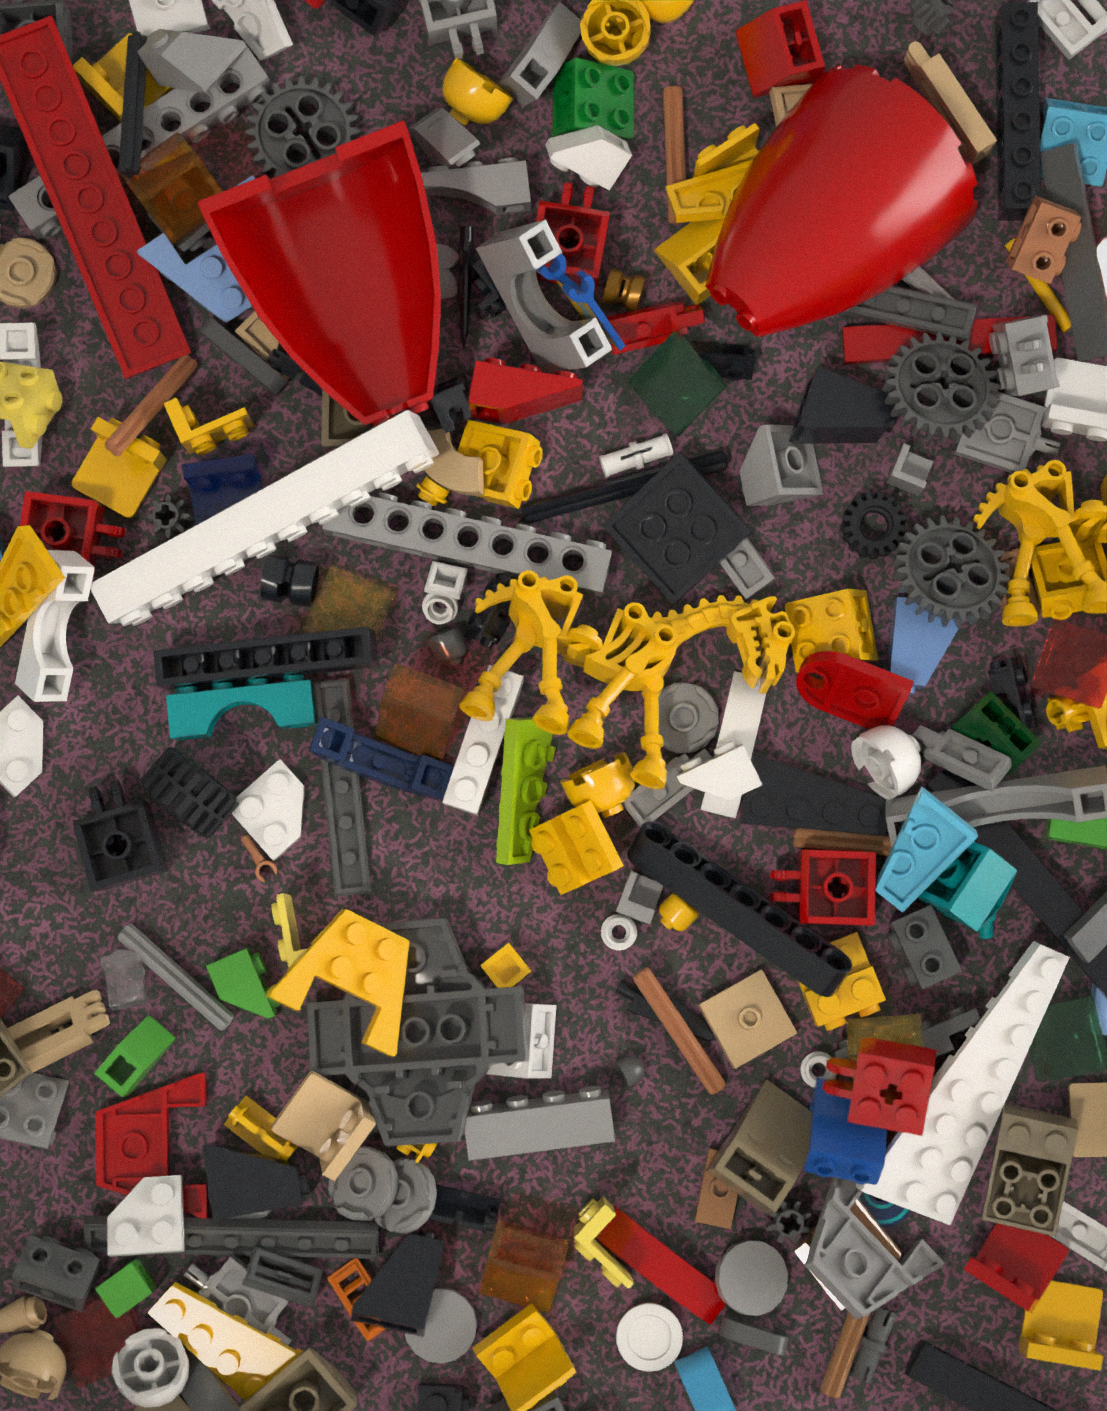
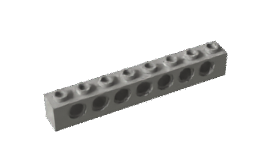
M247 45L205 93L175 88L144 108L142 140H150L151 145L148 149L141 151V166L138 175H134L133 178L129 179L126 175L120 174L118 168L116 169L122 186L132 179L133 181H139L145 178L151 172V167L160 161H171L179 155L180 148L191 141L192 143L202 141L209 135L210 129L219 123L227 124L233 121L239 115V110L248 104L252 105L253 103L259 104L262 102L260 93L263 91L269 94L268 92L272 90L269 77ZM231 83L240 85L239 89L234 93L223 92L225 87ZM199 103H210L209 109L205 112L198 113L194 111ZM172 121L181 122L177 130L173 132L165 131L168 123ZM121 124L102 135L112 160L119 159ZM38 176L8 196L37 240L43 237L51 238L62 230L54 208H47L50 198L41 176Z
M380 492L377 493L376 497L370 496L369 500L356 507L351 508L350 505L343 506L337 510L339 516L324 523L322 526V530L326 535L496 574L509 575L514 578H518L520 573L526 570L534 571L538 574L539 578L544 576L547 580L556 579L564 575L572 576L578 583L577 592L597 597L603 596L612 557V551L607 550L606 544L602 542L586 540L585 544L571 541V536L559 532H551L550 536L536 534L537 529L528 525L516 524L515 529L501 526L502 521L496 518L481 516L480 521L466 518L467 513L461 510L447 508L446 513L432 510V505L416 500H412L411 505L399 503L396 496ZM370 508L374 511L371 521L365 524L355 521V515L360 509ZM405 516L409 520L408 526L399 532L391 530L389 526L394 517ZM433 523L440 524L444 530L439 538L432 540L424 536V531L428 525ZM467 531L476 533L479 537L477 543L472 547L461 546L459 544V537L462 533ZM500 539H507L514 546L509 554L498 555L493 550L494 544ZM535 547H542L548 552V557L542 563H534L528 558L530 550ZM569 555H577L583 560V565L577 571H569L563 566V560Z

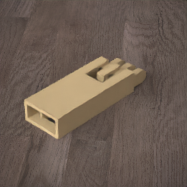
M912 42L906 52L904 65L927 101L945 119L960 140L961 144L958 148L966 160L972 165L990 155L997 142L996 138L940 53L930 58L919 42Z
M98 990L90 991L76 999L71 996L7 1028L32 1073L94 1043L91 1034L110 1024L108 1015L104 1014L106 1009L104 1003L100 1002L102 997ZM72 1021V1022H73V1025H72V1026H70V1027H68V1028H66V1029L62 1026V1025H64V1024H66V1023ZM59 1027L60 1032L52 1034V1030Z

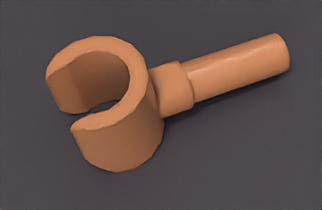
M249 835L241 838V841L257 865L255 870L256 877L261 882H266L265 878L260 874V867L263 865L271 866L277 875L276 864L264 858Z

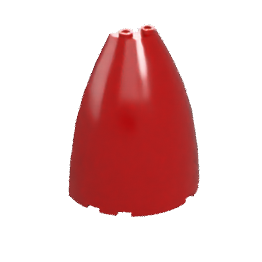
M858 64L852 69L842 68L841 65L830 68L809 87L787 112L750 163L728 208L716 242L705 287L710 291L712 298L722 306L726 304L731 305L738 313L736 315L738 324L744 330L750 331L755 337L801 327L842 313L883 293L932 259L958 237L973 221L978 206V201L974 200L973 188L977 185L972 164L963 161L957 149L961 144L960 140L938 111L920 94L899 79L894 78L890 82L880 77L877 69Z
M404 120L335 147L337 153L272 179H269L267 175L258 177L197 202L224 260L264 325L288 355L329 396L362 424L368 425L373 423L374 428L390 420L394 415L406 410L418 414L429 409L427 402L433 399L439 352L441 292L437 244L422 175Z

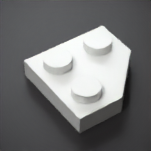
M19 695L0 711V784L13 797H16L42 773L43 721Z
M279 759L236 797L239 805L232 812V815L273 861L279 858L302 837L305 786L286 764Z
M183 1176L144 1177L107 1217L108 1256L184 1252Z

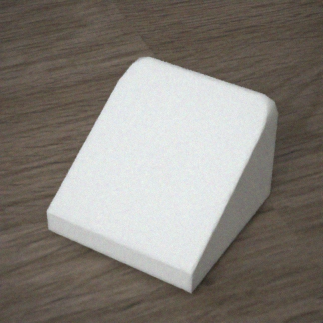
M432 561L424 592L459 600L466 584L467 568Z

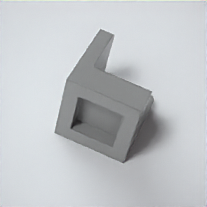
M904 443L898 451L886 483L919 496L925 489L926 479L934 461L909 452L910 445Z
M630 871L615 912L650 925L663 885L655 880L639 875L637 872Z

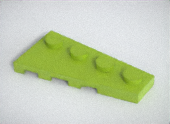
M533 717L506 719L503 766L501 769L499 827L496 842V863L499 864L530 862L532 856V836L529 830L539 825L540 816L536 813V807L542 797H545L548 784L543 782L547 761L553 762L556 748L550 746L553 734L537 727L532 720Z

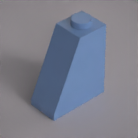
M897 597L892 604L886 670L914 681L909 695H915V689L921 690L926 686L959 628H957L953 619L949 621L946 627H943L941 617L938 616L930 623L928 622L929 612L924 611L916 615L915 612L918 605L915 602L905 605L904 602L907 598Z

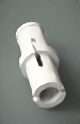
M665 433L662 436L638 444L636 441L628 443L629 447L606 455H600L599 460L605 477H609L636 467L637 470L644 468L645 463L673 455V449L669 437Z

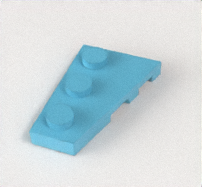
M921 786L875 882V891L903 913L978 837L977 831Z

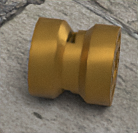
M611 268L602 303L609 305L619 303L623 304L627 310H637L646 277L639 275L625 276L621 270ZM624 281L625 286L623 289L622 297L620 298L619 296Z

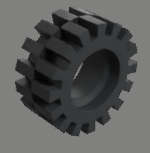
M867 492L864 496L860 497L859 495L849 504L842 516L840 531L843 532L842 539L844 543H848V549L852 553L856 551L859 553V557L864 558L867 556L870 559H877L881 556L882 558L886 557L896 550L907 532L908 526H906V521L908 519L907 515L902 512L903 506L901 503L897 505L894 502L895 498L893 496L885 497L883 496L884 492H877V494ZM868 513L882 515L887 522L886 534L878 539H871L865 536L860 528V521L864 515Z

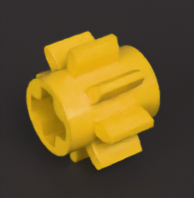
M1069 686L1056 689V696L1047 700L1046 714L1049 721L1056 726L1057 730L1066 728L1068 732L1083 729L1082 722L1090 721L1091 718L1086 710L1090 703L1083 700L1081 695L1082 689L1071 690Z

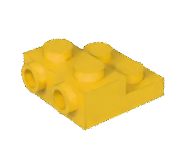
M467 420L457 451L464 456L479 457L483 460L484 495H476L477 497L484 498L488 502L519 509L521 501H527L530 497L532 484L529 476L532 467L536 468L539 466L543 455L542 448L539 447L540 441L530 433Z
M1099 535L1090 536L1085 540L1076 539L1085 560H1090L1095 566L1094 572L1107 583V560L1102 544L1097 542ZM1061 542L1036 546L1030 567L1042 618L1052 617L1055 620H1064L1070 617L1072 613L1082 611V599L1084 593L1087 592V585L1082 580L1076 581L1073 577L1072 572L1074 569Z
M591 800L529 830L532 836L531 846L537 854L542 856L548 869V881L552 886L557 887L560 895L623 867L621 859Z
M857 932L829 942L844 952L852 962L851 971L835 995L832 997L820 996L798 981L815 1026L824 1025L826 1031L846 1024L845 1016L855 1012L859 1013L860 1018L881 1010L878 1003L886 1001L874 968L869 963Z

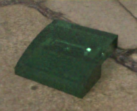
M676 331L672 332L628 380V383L652 412L672 432L679 436L727 387L710 362L701 359L683 334Z
M1092 995L1048 1005L1029 1047L1038 1083L1107 1069V1048Z

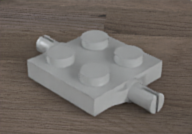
M997 391L995 396L999 398V401L992 408L994 413L990 420H986L987 422L981 431L976 429L971 438H967L962 433V437L957 443L954 452L955 455L1013 474L1016 471L1026 469L1029 457L1035 450L1056 457L1061 442L1041 437L1040 424L1046 407Z
M233 1254L222 1268L211 1276H208L192 1263L183 1276L200 1288L199 1295L217 1304V1308L232 1316L238 1315L247 1320L248 1325L265 1334L269 1332L280 1338V1342L289 1345L292 1339L274 1327L278 1315L289 1300L243 1286L242 1282L246 1276L247 1265Z

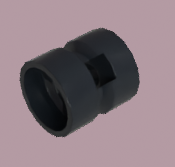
M268 554L261 579V600L282 603L287 598L292 605L312 608L319 579V562L298 559L293 564L288 557Z

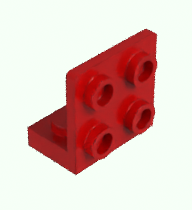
M996 1223L976 1258L971 1257L963 1270L1032 1313L1068 1255L1069 1249L1046 1234Z

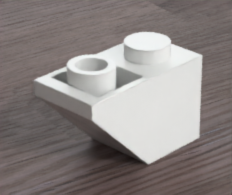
M598 125L549 138L545 144L550 162L555 167L565 172L570 169L580 174L579 177L586 184L595 188L600 185L607 190L611 189L632 157L627 141Z
M733 741L714 749L713 751L716 756L702 762L699 756L680 765L683 772L677 774L681 784L726 800H732L762 785L744 745L735 746Z

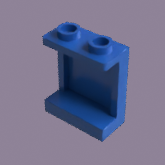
M817 1078L810 1099L809 1111H812L809 1148L804 1171L815 1173L822 1177L852 1180L858 1184H878L885 1165L887 1129L847 1122L851 1099L825 1093L822 1088L823 1082L827 1079Z

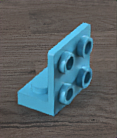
M1044 98L1042 114L1045 120L1040 138V152L1071 143L1077 144L1084 184L1102 186L1107 170V107ZM1040 161V177L1044 178Z

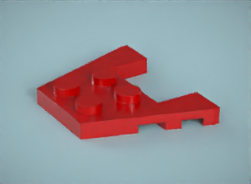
M207 1072L193 1075L95 1112L96 1186L128 1195L144 1177L170 1176L169 1108L207 1106ZM207 1183L183 1184L184 1212L199 1218L209 1217Z

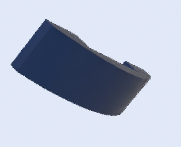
M322 716L320 717L309 748L310 753L340 768L383 785L422 797L443 801L454 766L423 754L419 757L356 734L354 733L355 729Z

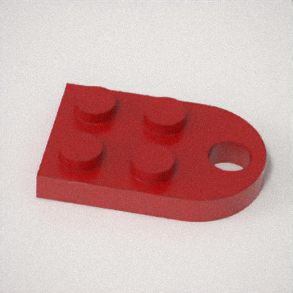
M820 651L809 655L803 660L796 677L797 689L803 699L810 705L867 729L881 725L894 726L914 682L835 651ZM809 673H817L824 679H816Z

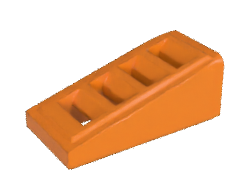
M353 1258L328 1276L327 1279L351 1316L353 1304L359 1296L352 1300L349 1294L364 1283L368 1286L373 1277L359 1258ZM357 1270L360 1277L344 1288L340 1282ZM354 1322L367 1342L385 1330V1328Z

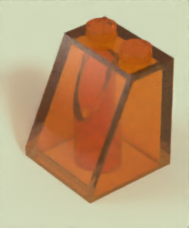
M178 131L141 158L140 173L138 175H134L131 179L127 178L126 175H122L172 244L205 220L197 202L223 192L201 159Z
M395 663L382 696L375 739L420 756L423 754L443 762L463 712L459 704L467 695L465 689Z

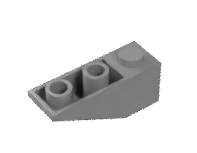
M559 1L498 84L523 106L536 101L556 75L581 33V20Z
M444 108L434 109L408 128L432 164H443L444 166L456 164L457 167L461 166L475 156L473 149L480 145L478 139Z

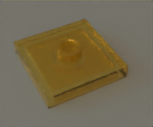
M330 565L302 631L314 633L370 627L375 631L377 640L397 594Z

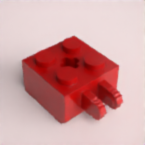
M565 182L561 204L540 200L536 222L546 220L562 251L561 254L566 258L565 275L580 286L581 278L577 275V272L583 270L593 278L595 282L594 290H598L610 223V212L591 209L595 188L592 186H586L584 190L583 207L571 206L570 200L573 197L574 191L573 183ZM567 241L574 242L573 248H564V246H566ZM553 259L544 265L546 267H549L552 264ZM536 271L537 280L557 283L556 280H548Z
M25 491L20 526L30 525L47 550L76 551L94 567H96L97 557L122 559L123 551L118 548L99 546L100 535L112 538H124L126 535L125 528L102 524L105 508L99 502ZM61 528H63L66 534L62 540L57 541L54 535L56 532L61 533Z
M798 851V871L771 870L770 879H775L776 881L798 880L797 894L775 891L770 893V901L796 902L797 920L802 924L874 926L876 852ZM832 878H837L838 884L844 885V893H838V899L834 898L833 893L828 891L827 888L828 884L832 883Z
M872 1037L862 1038L857 1061L831 1057L826 1063L828 1071L855 1077L854 1082L827 1079L823 1082L822 1089H824L825 1093L851 1099L847 1122L923 1136L937 1050ZM889 1084H894V1085H896L897 1087H890V1086H888V1085H889Z

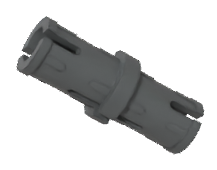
M882 1306L875 1309L866 1335H862L860 1341L862 1345L853 1369L849 1374L860 1381L863 1379L868 1384L873 1382L882 1353L886 1354L889 1346L886 1343L894 1321L898 1316V1313L887 1308L883 1309L884 1307Z

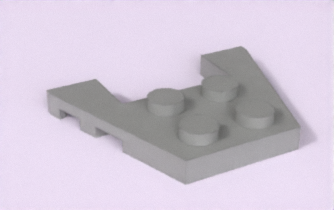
M833 1177L805 1261V1266L855 1319H859L893 1299L898 1293L909 1286L918 1283L931 1272L938 1270L945 1262L923 1239L915 1241L901 1261L898 1262L850 1211V1208L862 1194V1191L855 1187L857 1183L852 1180Z

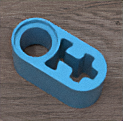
M708 1346L674 1361L695 1411H736Z

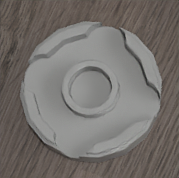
M673 683L663 688L659 695V734L663 737V748L677 754L694 753L704 748L715 736L719 723L718 707L712 696L702 687L689 683Z
M360 1146L335 1182L329 1179V1195L334 1200L337 1206L335 1208L341 1215L351 1220L371 1221L382 1216L391 1207L397 1194L398 1174L395 1164L386 1153L374 1147Z
M399 1158L393 1161L398 1174L397 1194L391 1207L382 1216L375 1218V1221L382 1228L390 1232L407 1234L418 1230L428 1220L435 1207L437 1190L435 1178L428 1167L420 1162H415V1160Z
M744 1240L731 1245L726 1250L727 1252L723 1255L722 1259H719L716 1266L715 1285L719 1297L739 1314L759 1316L772 1311L782 1301L787 1290L788 1271L784 1259L775 1248L761 1241Z
M436 1287L424 1337L405 1333L408 1345L416 1355L428 1362L442 1364L458 1359L468 1351L475 1339L477 1319L474 1307L458 1291L451 1288Z

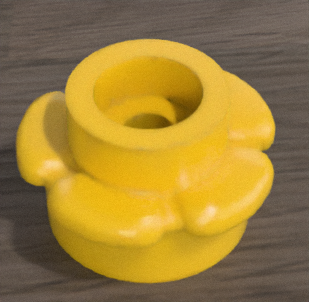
M426 475L422 483L417 482L416 486L421 490L418 497L434 507L439 502L442 504L447 502L445 498L450 490L437 483L430 476Z

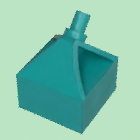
M973 841L919 895L918 899L928 906L932 905L936 912L976 932L979 930L980 938L990 939L994 937L993 921L997 919L996 913L1005 901L1017 870L990 848Z

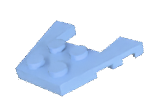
M252 175L238 185L251 181L255 178ZM165 233L136 251L142 259L149 262L162 275L174 282L224 324L252 306L224 260L217 244L187 264H184Z

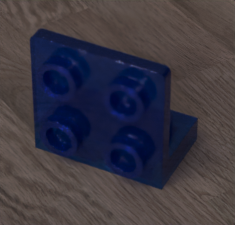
M254 454L182 464L184 479L190 485L195 526L262 490L259 462Z

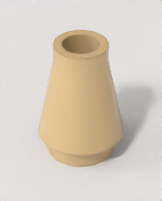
M25 1294L0 1309V1334L37 1330L47 1320V1311L42 1298Z

